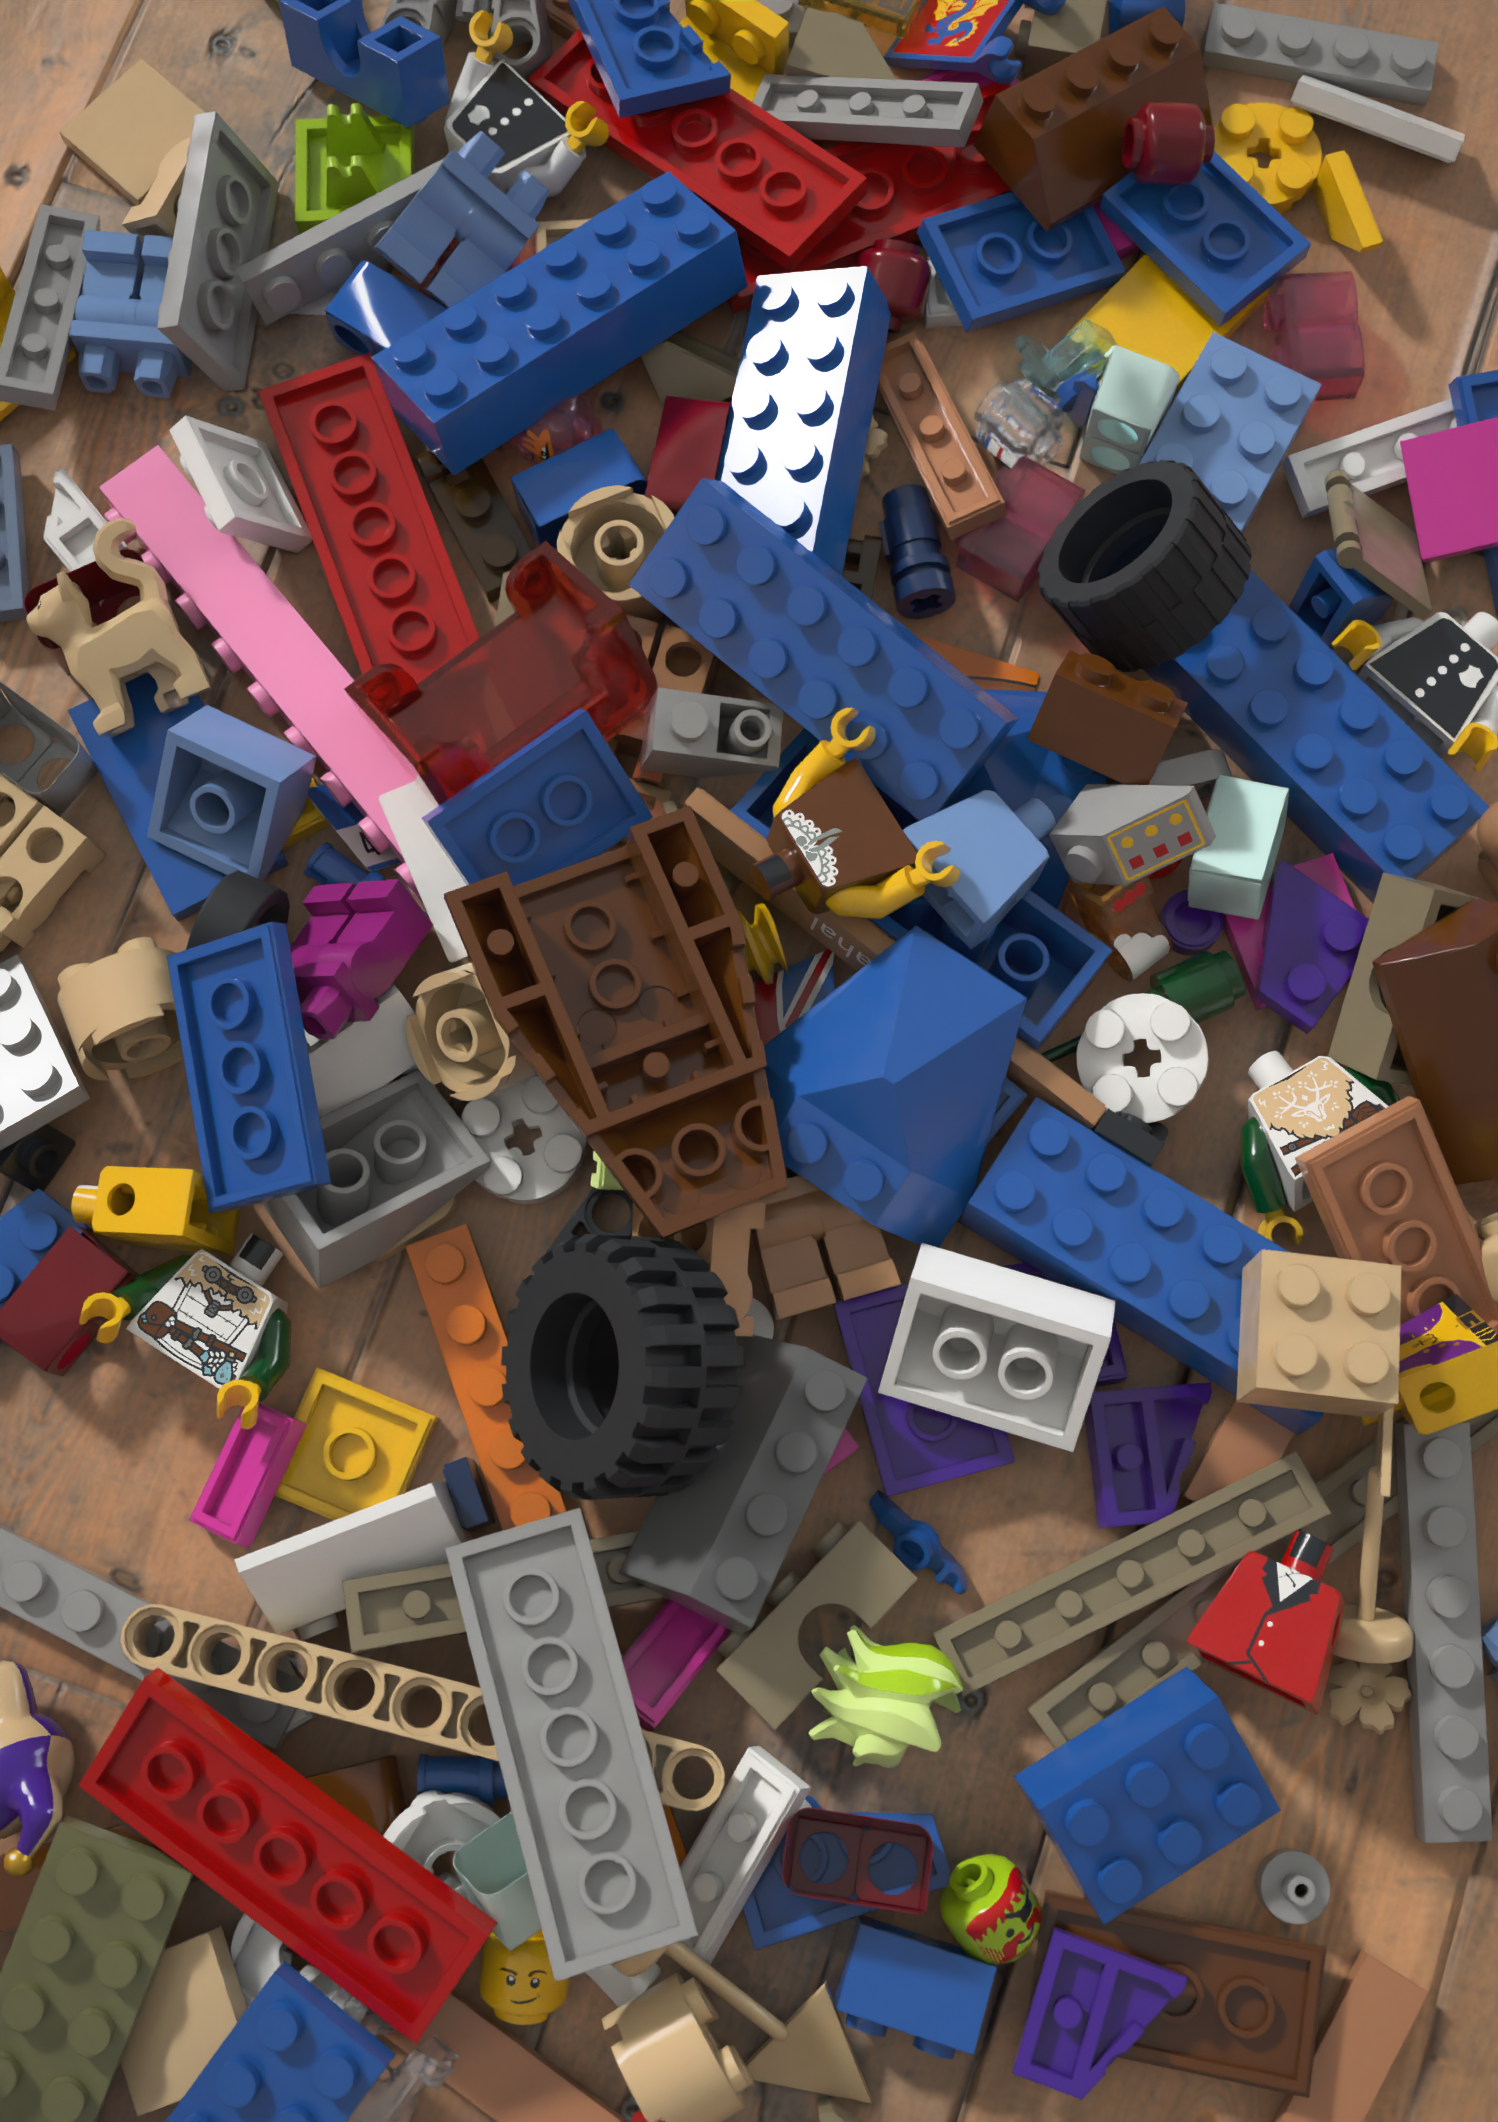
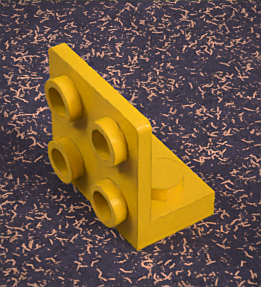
M685 0L686 16L680 22L681 26L685 28L690 25L703 41V52L712 63L720 61L731 74V89L753 102L765 74L783 75L786 72V63L789 58L788 21L757 0Z

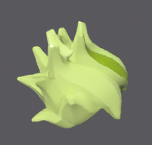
M855 1625L850 1627V1631L847 1632L854 1651L855 1662L845 1648L841 1649L838 1654L828 1647L823 1649L819 1656L827 1667L838 1690H827L821 1687L811 1690L813 1696L824 1706L823 1711L832 1716L809 1731V1736L813 1740L835 1738L853 1746L852 1752L856 1756L853 1762L854 1767L863 1763H871L885 1768H896L910 1744L928 1751L938 1752L942 1743L929 1707L932 1703H935L958 1713L961 1711L957 1694L964 1690L953 1662L942 1651L932 1645L903 1643L890 1646L876 1644Z

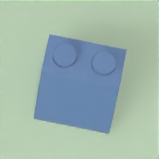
M206 705L167 730L147 837L223 874L228 875L239 870L264 881L305 808L317 756Z

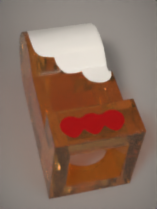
M1148 875L1126 886L1114 885L1112 889L1101 897L1092 892L1097 884L1070 882L1066 887L1088 932L1112 949L1106 961L1124 980L1133 981L1172 951L1171 939L1166 929L1158 920L1149 899L1154 890Z

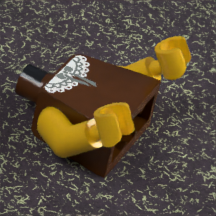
M844 708L834 716L831 723L833 739L830 742L822 740L791 773L773 805L774 820L767 836L768 845L773 855L750 866V873L756 889L765 900L769 901L795 888L807 909L813 914L832 911L838 916L882 919L923 895L925 885L930 882L937 887L952 886L959 879L960 869L955 865L944 868L940 873L933 874L932 865L935 859L941 855H946L951 848L943 842L932 841L923 845L917 853L858 759L854 758L846 762L844 755L849 750H865L875 740V728L868 726L858 738L848 741L845 730L848 723L855 719L859 713V710L855 708Z

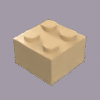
M1262 1249L1242 1269L1236 1402L1375 1418L1398 1405L1401 1265Z

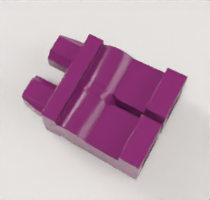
M400 879L358 882L357 885L354 883L315 885L302 904L312 916L290 946L303 1025L308 1034L317 1039H335L346 1022L371 1021L380 1007L374 998L382 996L390 988L434 926Z

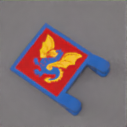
M922 0L883 58L888 66L978 72L997 83L1010 84L1023 65L1019 60L1011 61L1007 59L1014 45L1008 37H1004L1002 34L1023 3L1041 13L1054 15L1059 12L1066 0Z

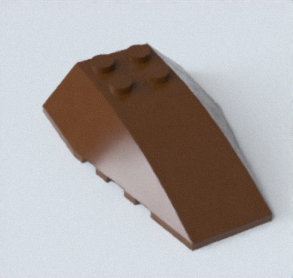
M691 806L630 827L626 846L516 886L512 885L506 871L444 893L447 907L495 1020L661 1240L788 1188L773 1099H770L765 1071L767 1067L763 1040H760L754 1007L756 999L752 976L748 973L744 949L746 941L742 920Z

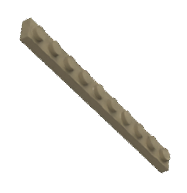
M1498 1409L1464 1421L1470 1423L1472 1454L1498 1434ZM1401 1417V1418H1400L1399 1420H1397L1395 1423H1408V1422H1407V1420H1406L1404 1417ZM1394 1423L1390 1497L1384 1496L1382 1524L1399 1511ZM1376 1437L1315 1484L1331 1514L1298 1531L1310 1534L1326 1542L1334 1549L1327 1567L1363 1539L1368 1472L1371 1467L1376 1466L1374 1459ZM1294 1533L1256 1551V1553L1281 1563ZM1242 1559L1174 1592L1025 1707L1055 1750L1185 1667L1194 1671L1206 1662L1193 1654L1187 1644V1639Z

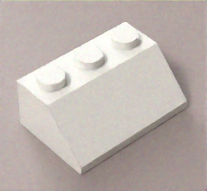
M394 983L382 996L374 998L380 1007L371 1021L346 1022L335 1039H317L308 1034L304 1029L319 1118L384 1087L397 1076L409 1074L418 1068L411 1055L406 1036L407 1016L415 1012Z
M922 1243L911 1275L878 1393L1073 1452L1111 1339L1116 1300Z
M447 1482L427 1484L234 1560L240 1576L275 1633L280 1635L298 1629L301 1641L340 1626L336 1613L346 1610L342 1581L446 1564L449 1562L445 1548L473 1540L470 1530L461 1526Z

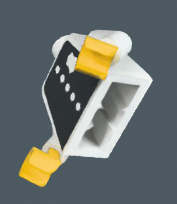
M480 10L474 14L469 24L470 37L478 47L476 52L468 53L445 118L444 132L449 153L452 150L458 152L463 145L482 131L505 152L504 156L487 177L499 190L505 194L520 173L525 170L550 191L547 198L557 196L563 191L585 159L586 152L584 148L586 145L598 147L607 141L609 137L608 125L599 118H594L589 123L596 114V108L584 101L573 104L567 111L566 118H564L510 65L503 61L495 64L492 61L494 53H503L512 45V30L509 25L500 21L495 28L494 35L488 40V32L493 24V15L485 10Z
M1437 612L1426 621L1410 617L1373 626L1362 620H1353L1331 643L1334 648L1341 646L1352 653L1354 658L1348 664L1352 670H1357L1367 659H1370L1363 666L1358 676L1441 759L1447 753L1454 757L1457 752H1462L1474 760L1475 766L1473 770L1480 772L1497 750L1498 685L1496 683L1498 682V657L1491 650L1498 644V620L1492 615L1478 612L1463 627L1451 616L1443 612Z

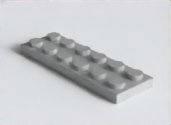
M581 1509L570 1510L445 1548L555 1982L698 1936Z

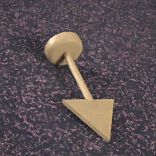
M1394 1407L1378 1416L1374 1446L1376 1466L1369 1469L1367 1480L1358 1605H1345L1334 1651L1336 1656L1364 1663L1386 1664L1401 1662L1411 1656L1414 1643L1413 1630L1406 1620L1393 1612L1375 1607L1384 1496L1390 1497Z
M681 1942L610 1964L622 1974L634 1977L647 1971L665 1953L771 2037L745 2062L752 2080L872 2103L871 2094L826 1982L783 2023Z

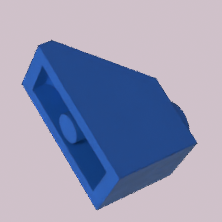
M1327 549L1314 557L1289 608L1331 650H1334L1335 648L1331 643L1353 620H1362L1370 625L1374 624L1382 618L1394 598L1354 568L1345 569L1340 567L1337 562L1336 549Z

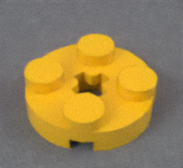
M1273 103L1232 104L1222 112L1220 121L1214 127V151L1280 214L1291 210L1294 202L1302 199L1303 196L1305 199L1310 193L1322 162L1321 144L1318 136L1313 131V118L1309 112L1302 108H1287ZM1262 152L1271 156L1273 160L1270 161L1268 168L1258 167L1257 159L1248 157V155Z

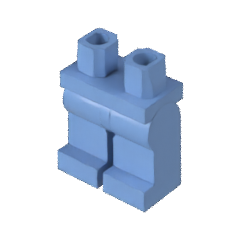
M482 131L463 145L458 152L452 150L447 154L439 167L373 248L410 281L418 285L422 283L434 267L436 261L453 238L458 241L422 289L434 301L447 309L489 284L508 270L526 242L540 224L534 219L540 213L550 192L525 170L520 173L505 194L491 183L487 177L504 156L505 152Z
M85 230L82 251L87 261L82 291L77 299L75 320H72L69 336L79 354L78 374L88 391L111 393L116 390L119 372L135 373L134 383L140 393L148 397L169 398L177 377L190 378L192 360L157 329L159 320L158 310L162 302L168 269V254L172 247L173 237L145 235L142 245L138 234Z

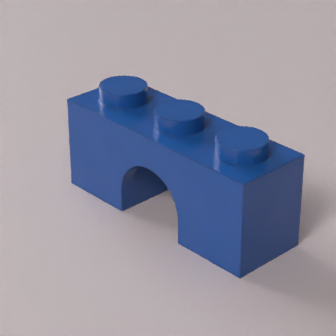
M279 0L291 66L407 128L425 121L430 114L450 103L441 36L401 16L371 33L364 17L362 0Z

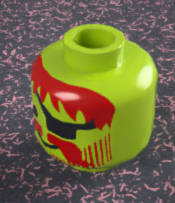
M995 1854L980 1855L967 1859L954 1868L950 1875L949 1884L941 1889L938 1904L942 1919L960 1947L971 1958L991 1965L1003 1964L1021 1958L1030 1950L1041 1929L1043 1913L1034 1891L1019 1868L1009 1859Z

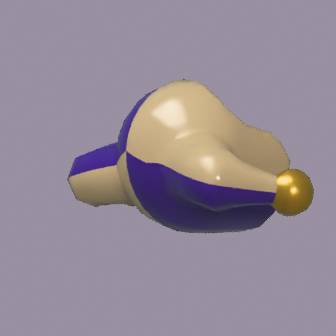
M0 1661V1839H5L21 1831L18 1845L9 1849L5 1854L4 1869L13 1877H23L33 1870L35 1853L61 1822L63 1813L62 1797L67 1793L75 1769L73 1744L67 1732L54 1719L38 1712L33 1688L25 1667L15 1662Z

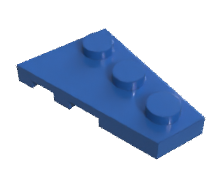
M848 1812L849 1814L917 1824L925 1828L933 1840V1856L928 1893L940 1890L949 1884L951 1871L932 1814ZM863 1827L862 1835L867 1829L870 1828ZM787 1831L743 1907L755 1950H760L880 1910V1908L805 1897L790 1892L782 1879ZM818 1832L807 1838L801 1847L799 1857L800 1865L805 1875L812 1881L820 1884H828L838 1880L846 1871L849 1860L848 1850L844 1842L837 1835L829 1832ZM883 1844L870 1857L868 1864L869 1877L874 1886L883 1893L889 1895L904 1893L914 1884L917 1877L916 1859L913 1853L902 1844ZM790 1884L789 1889L795 1890ZM854 1891L853 1895L846 1899L857 1900L858 1896Z

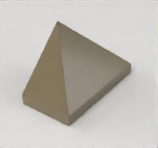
M678 331L641 355L662 406H664L666 395L712 401H722L733 396L740 358L689 334Z

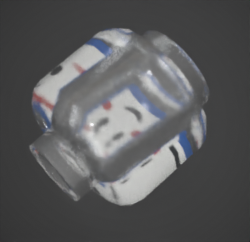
M1027 379L1014 380L1009 384L1006 381L997 383L982 399L974 415V419L978 422L977 440L984 448L1014 471L1025 470L1035 463H1038L1041 467L1047 465L1056 456L1065 441V437L1059 433L1064 421L1062 408Z

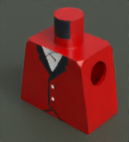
M1295 1531L1281 1563L1259 1553L1249 1551L1191 1631L1187 1644L1193 1654L1317 1715L1321 1707L1345 1609L1342 1593L1320 1582L1334 1549L1326 1542L1310 1534Z

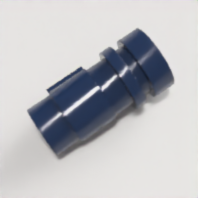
M910 484L894 488L882 498L885 519L879 522L887 562L893 561L894 564L890 569L891 585L894 587L893 595L896 610L901 616L906 618L921 619L932 617L948 610L956 601L954 583L950 576L949 560L946 556L941 555L942 544L936 515L932 509L930 497L925 487Z

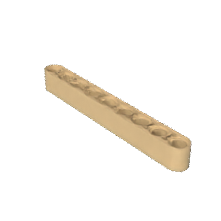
M149 1604L140 1607L128 1616L122 1627L120 1641L123 1652L132 1663L150 1670L160 1668L169 1675L499 1761L495 1745L485 1746L481 1744L474 1733V1720L477 1714L485 1708L480 1687L166 1605ZM169 1620L173 1625L175 1633L174 1642L165 1654L153 1658L147 1650V1634L157 1622ZM235 1637L241 1648L240 1660L231 1672L218 1675L211 1663L212 1651L215 1645L222 1639ZM301 1654L308 1666L307 1678L300 1688L290 1693H285L278 1686L276 1679L277 1669L281 1661L287 1656ZM358 1671H368L373 1677L375 1684L374 1696L371 1702L364 1708L350 1710L343 1701L342 1687L351 1674ZM424 1688H434L441 1697L442 1712L438 1720L431 1726L418 1728L409 1719L408 1703L417 1691ZM642 1730L663 1805L683 1810L699 1811L709 1807L719 1798L724 1787L725 1772L721 1760L712 1750L702 1745ZM689 1757H699L705 1760L711 1766L714 1774V1784L710 1792L697 1800L682 1797L676 1791L673 1783V1773L677 1765Z

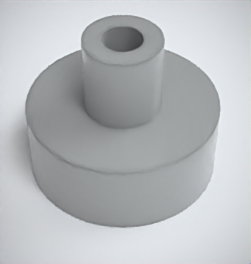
M1282 1848L1268 1854L1258 1866L1255 1876L1257 1896L1263 1907L1278 1919L1291 1924H1304L1316 1919L1326 1908L1330 1897L1329 1879L1325 1869L1312 1856L1297 1849ZM1299 1885L1298 1891L1295 1892L1296 1886Z

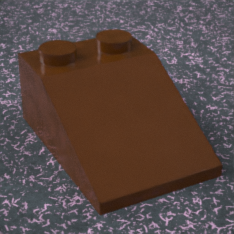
M1070 650L1054 675L1027 740L1125 785H1149L1188 703L1176 698L1173 691L1161 683L1151 680L1140 682L1116 671L1114 665L1103 657L1090 653L1080 655Z

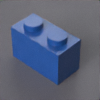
M862 1915L856 1919L835 1994L836 2009L847 2013L845 2023L861 2032L885 2037L887 2029L890 2027L914 2035L913 2046L931 2055L953 2059L956 2049L974 2055L997 1967L995 1964L991 1965L971 1958L959 1946Z

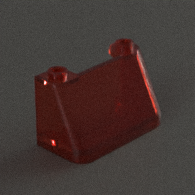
M544 541L521 558L512 567L506 579V595L515 613L427 678L416 684L415 680L401 666L389 663L372 668L344 688V691L359 713L436 808L579 708L587 710L607 742L645 713L647 705L657 690L656 676L624 610L547 541Z

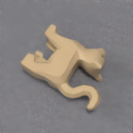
M117 518L104 524L96 533L93 552L97 565L109 577L116 581L135 585L140 589V602L111 620L94 626L92 624L88 599L83 595L80 587L75 582H72L68 575L62 571L56 574L58 586L43 594L38 605L27 615L28 626L34 635L49 638L61 646L70 673L95 700L101 713L93 721V726L101 738L105 736L111 738L135 728L134 712L125 683L139 676L149 673L155 679L158 690L154 700L160 712L165 714L188 705L189 697L212 690L199 655L179 633L177 621L167 599L163 579L152 565L136 559L125 558L120 554V543L136 532V525L130 519Z

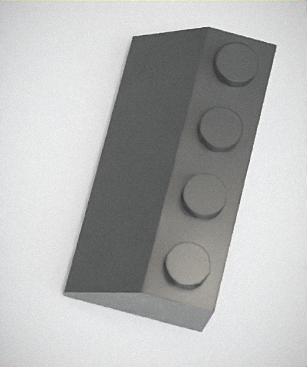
M753 1335V1337L736 1336L737 1345L743 1346L744 1366H738L737 1384L742 1385L743 1389L740 1405L732 1409L730 1419L735 1424L730 1437L723 1445L716 1447L720 1455L704 1474H699V1477L692 1485L680 1492H670L667 1496H656L619 1571V1574L739 1635L753 1627L868 1379L807 1347Z

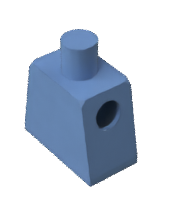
M984 790L903 830L917 853L923 845L932 841L943 842L951 848L946 855H941L935 859L932 865L933 874L940 873L944 868L955 865L960 869L958 881L949 887H937L930 882L925 885L923 896L970 950L976 947L1036 883L1049 859L1048 851L1040 840L1052 831L1056 826V822L1051 810L1037 798L1030 799L1013 812L996 792Z

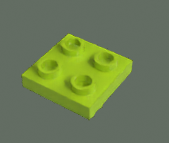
M358 103L351 105V114L349 115L341 114L339 107L331 104L327 106V118L296 119L295 223L299 235L415 174L414 126L412 125L407 128L387 116H367L362 105Z

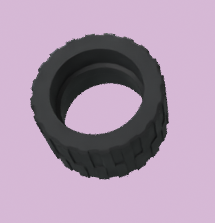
M1160 460L1156 463L1152 461L1139 464L1135 468L1126 469L1116 474L1112 479L1101 483L1093 489L1088 496L1079 501L1070 510L1066 518L1056 527L1052 538L1043 550L1042 561L1039 563L1037 578L1039 579L1038 588L1045 601L1091 654L1105 658L1114 665L1116 670L1136 672L1138 669L1144 668L1147 670L1160 666L1161 663L1174 660L1183 655L1185 651L1195 644L1198 645L1209 636V633L1218 624L1222 623L1244 590V583L1248 580L1251 570L1249 562L1252 554L1250 546L1246 542L1247 539L1190 466L1184 463H1176L1174 460Z

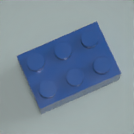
M1188 1667L1180 1670L1014 1776L1077 1888L1103 1924L1111 1921L1281 1811L1219 1696Z

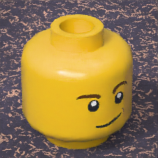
M542 1929L512 1951L505 1947L493 1933L490 1934L482 1949L479 1989L482 1999L490 2007L494 2008V2014L499 2019L517 2025L538 2024L545 2021L549 2013L559 2009L564 2004L569 1995L571 1977L555 1982Z

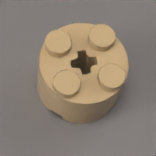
M626 486L603 487L581 497L568 512L569 517L564 523L561 532H559L557 540V551L564 588L570 602L598 630H600L605 609L656 621L664 613L628 584L673 521L674 515L661 500L654 496L651 499L634 493L633 488Z
M151 937L129 940L118 949V953L93 963L72 965L64 969L57 978L61 987L57 998L60 1010L83 1071L93 1079L110 1081L106 1070L125 1069L128 1079L143 1077L166 1069L184 1059L167 956L175 954V952L158 948L155 939Z
M471 962L432 975L417 987L413 997L418 995L419 997L416 1002L415 1013L407 1016L406 1036L411 1055L418 1069L433 1085L442 1083L450 1090L456 1092L450 1096L459 1100L471 1101L481 1099L537 1075L495 1020Z
M678 1972L602 2018L605 2031H615L619 2028L623 2039L611 2046V2049L625 2081L647 2122H658L659 2120L665 2122H723L747 2107L742 2092L754 2085V2082L735 2045H727L722 2048L709 2024L720 2017L703 1983L698 1979L695 1980L694 1977L685 1982Z

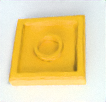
M316 1367L294 1417L306 1423L307 1426L274 1496L335 1521L407 1493L439 1418Z

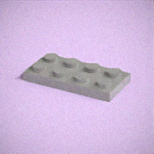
M213 111L195 114L191 141L187 148V163L182 191L178 199V213L172 247L168 254V269L164 292L158 310L159 320L157 329L226 392L245 389L258 310L235 269L268 252L279 182L219 114Z

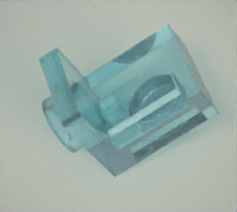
M1087 318L1050 351H1048L1043 343L1023 333L1013 341L1024 358L1018 365L1028 381L1040 391L1046 387L1055 392L1064 381L1078 373L1087 372L1088 374L1096 375V378L1099 377L1106 369L1113 346L1118 345L1107 329Z

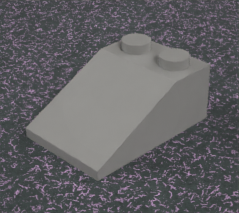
M418 1069L320 1118L331 1184L261 1203L321 1289L378 1259L489 1169L491 1160L437 1087L429 1082Z

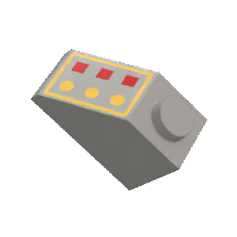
M1086 784L1049 833L1073 883L1126 886L1206 848L1216 838L1195 787L1170 785Z

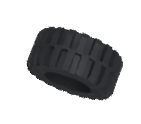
M585 1234L582 1237L573 1236L560 1242L543 1255L532 1267L534 1275H529L525 1278L516 1293L519 1302L516 1308L509 1311L505 1329L510 1331L508 1345L502 1347L501 1366H506V1383L502 1384L504 1403L510 1405L512 1417L508 1422L513 1437L520 1442L522 1441L524 1445L521 1454L527 1463L536 1471H540L539 1477L558 1492L563 1491L571 1498L594 1500L667 1496L670 1492H680L692 1485L699 1477V1474H704L720 1455L716 1447L723 1445L730 1437L735 1424L730 1419L732 1409L740 1405L743 1389L742 1385L737 1384L738 1366H744L743 1346L737 1345L735 1330L740 1328L735 1309L730 1305H726L724 1298L728 1291L721 1279L714 1272H709L711 1266L693 1249H687L679 1241L670 1238L661 1240L659 1237L598 1234Z

